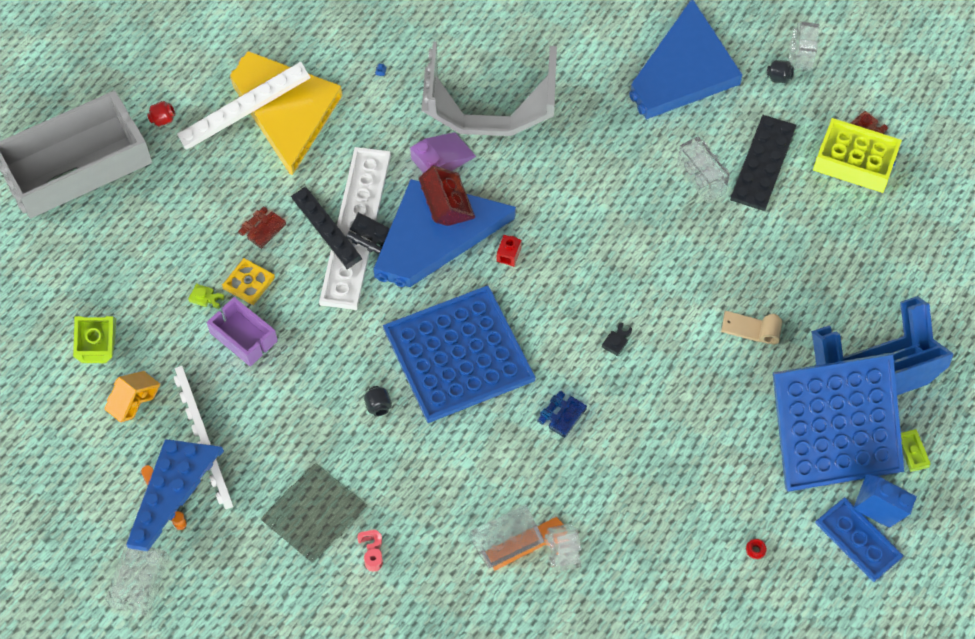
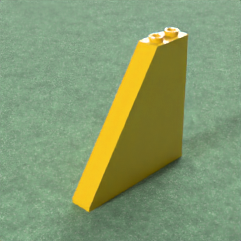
M247 51L245 56L241 57L236 69L231 72L230 79L233 88L241 97L291 67ZM309 74L310 79L250 113L291 175L295 173L342 97L340 85Z

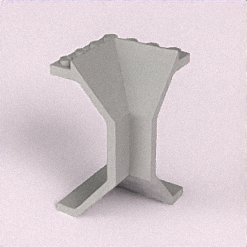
M433 41V49H429L430 63H428V67H425L421 111L460 134L513 136L554 116L557 46H550L548 75L511 116L464 115L438 78L437 42Z

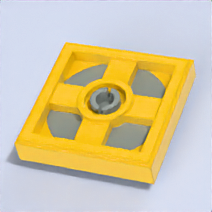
M243 258L222 284V288L254 306L275 279V274Z

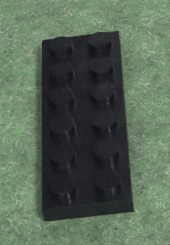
M762 114L730 201L766 211L796 130V124Z

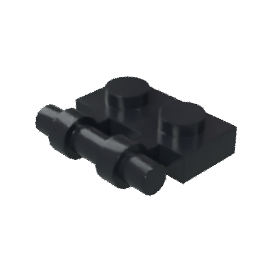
M358 212L349 229L351 231L347 233L346 238L352 240V243L364 246L371 253L373 251L380 254L390 228Z

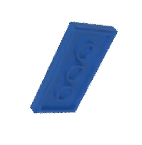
M844 497L817 519L815 524L875 582L900 561L904 555L861 513L853 509L854 506Z

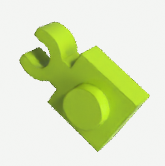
M196 283L188 300L204 307L211 303L214 308L220 309V304L215 301L218 299L224 300L225 297L220 293L213 294L214 289Z

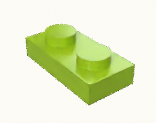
M917 429L901 432L902 452L910 472L929 468L931 463Z

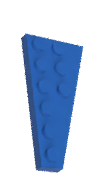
M165 439L126 543L128 549L149 551L163 532L162 529L167 522L174 518L179 506H183L201 482L200 479L205 472L212 468L215 459L224 452L223 447Z

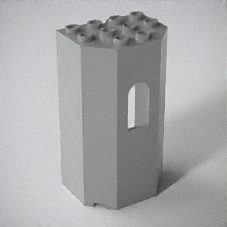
M115 90L0 141V172L4 175V179L19 209L23 214L26 213L30 219L152 163L145 139L133 119L129 116L127 109ZM77 168V170H75V171H72V172H70V173H68V174H66V175H64V176H61V177H59V178H57V179H55V180H53V181L48 182L49 180H51V179H53V178H55V177H57V176H59V175H62V174H64V173H66V172H68V171H70V170H73V169Z

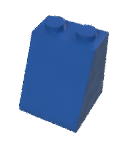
M867 474L853 509L890 528L911 514L917 496L881 477Z

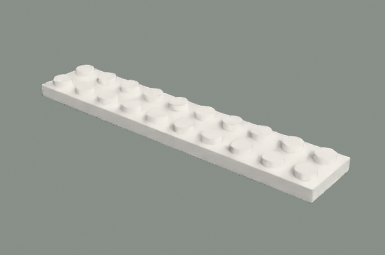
M355 147L337 222L338 228L345 236L351 231L349 229L358 212L377 221L391 157L390 151ZM348 239L362 257L361 261L348 270L331 250L319 300L320 305L353 310L358 309L370 254L367 248L360 244L356 245L352 243V240Z

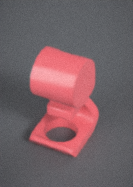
M377 530L364 531L358 534V543L375 539L372 544L366 545L367 552L364 555L365 566L372 572L378 571L383 565L382 554L379 550L382 545V536Z

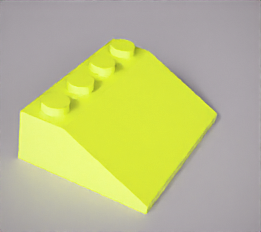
M832 118L817 155L813 171L884 193L902 140Z

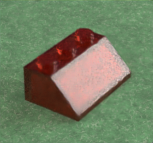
M432 165L418 178L435 223L450 226L475 218L459 173Z

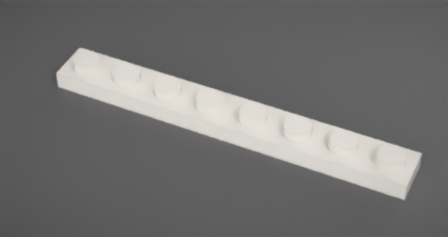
M299 62L179 132L177 135L184 148L189 149L310 79V76L302 62Z
M183 367L175 368L177 376H174L177 388L181 387L183 390L179 394L183 404H188L189 408L185 409L188 419H193L194 425H191L194 436L199 435L201 440L197 443L211 445ZM215 459L211 468L213 475L209 477L212 486L218 487L219 492L215 494L219 505L224 504L225 509L233 507Z

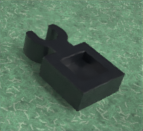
M624 323L618 325L617 333L611 331L602 343V348L616 356H619L628 343V339L625 337H629L632 333L631 327L628 331L622 330Z

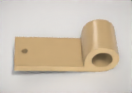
M725 311L721 332L775 345L780 340L782 319L776 314H769L763 320Z

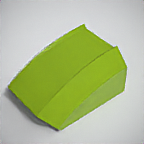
M74 316L73 357L81 363H107L113 356L117 318L113 316Z

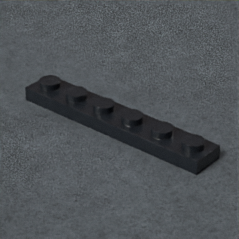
M306 186L291 196L297 207L347 270L362 260L361 255Z

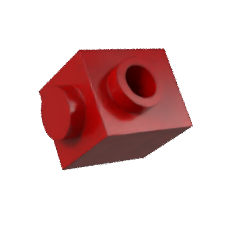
M504 235L497 250V262L514 267L521 251L522 240L515 236Z

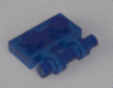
M559 391L550 399V404L547 408H543L540 412L541 416L537 421L544 425L547 420H550L549 429L566 438L587 410V405L572 396L565 401L563 400L565 393ZM556 407H560L561 409L557 414L553 413Z

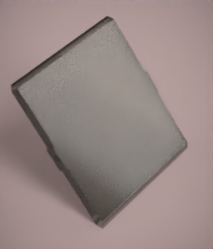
M315 463L293 486L291 485L284 495L262 516L261 521L309 561L314 563L335 539L343 535L345 529L368 505Z

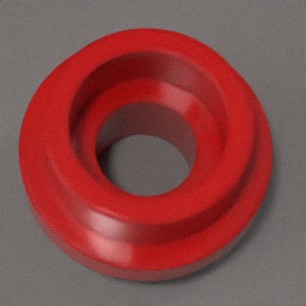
M752 539L746 545V553L752 559H761L767 552L765 543L760 539ZM758 547L760 551L754 552L752 548Z

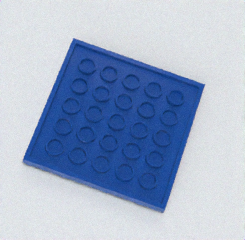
M488 285L383 325V330L427 424L536 380Z
M888 353L772 373L784 482L787 492L864 479L867 474L882 476L904 472L893 354Z

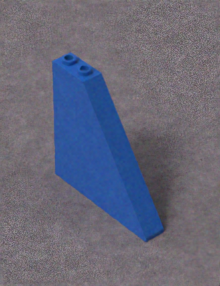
M694 0L688 3L631 84L630 99L632 102H636L639 114H643L646 119L741 84L742 73Z
M410 179L374 266V277L381 282H393L399 287H411L514 220L516 217V207Z

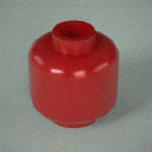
M160 101L149 107L147 117L151 124L154 123L156 126L161 127L173 122L176 114L171 103Z

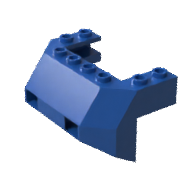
M918 296L900 302L904 331L903 337L844 357L840 333L837 331L832 333L831 326L811 331L816 365L888 353L893 354L897 395L931 383L950 366L954 353L933 339L930 304Z

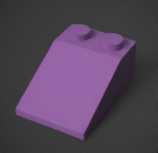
M455 132L425 138L410 147L411 160L431 183L476 157Z

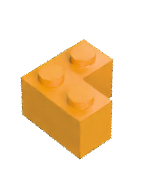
M145 371L120 376L114 383L115 386L107 398V404L104 409L120 422L132 420L140 404L150 401L155 397L160 383Z

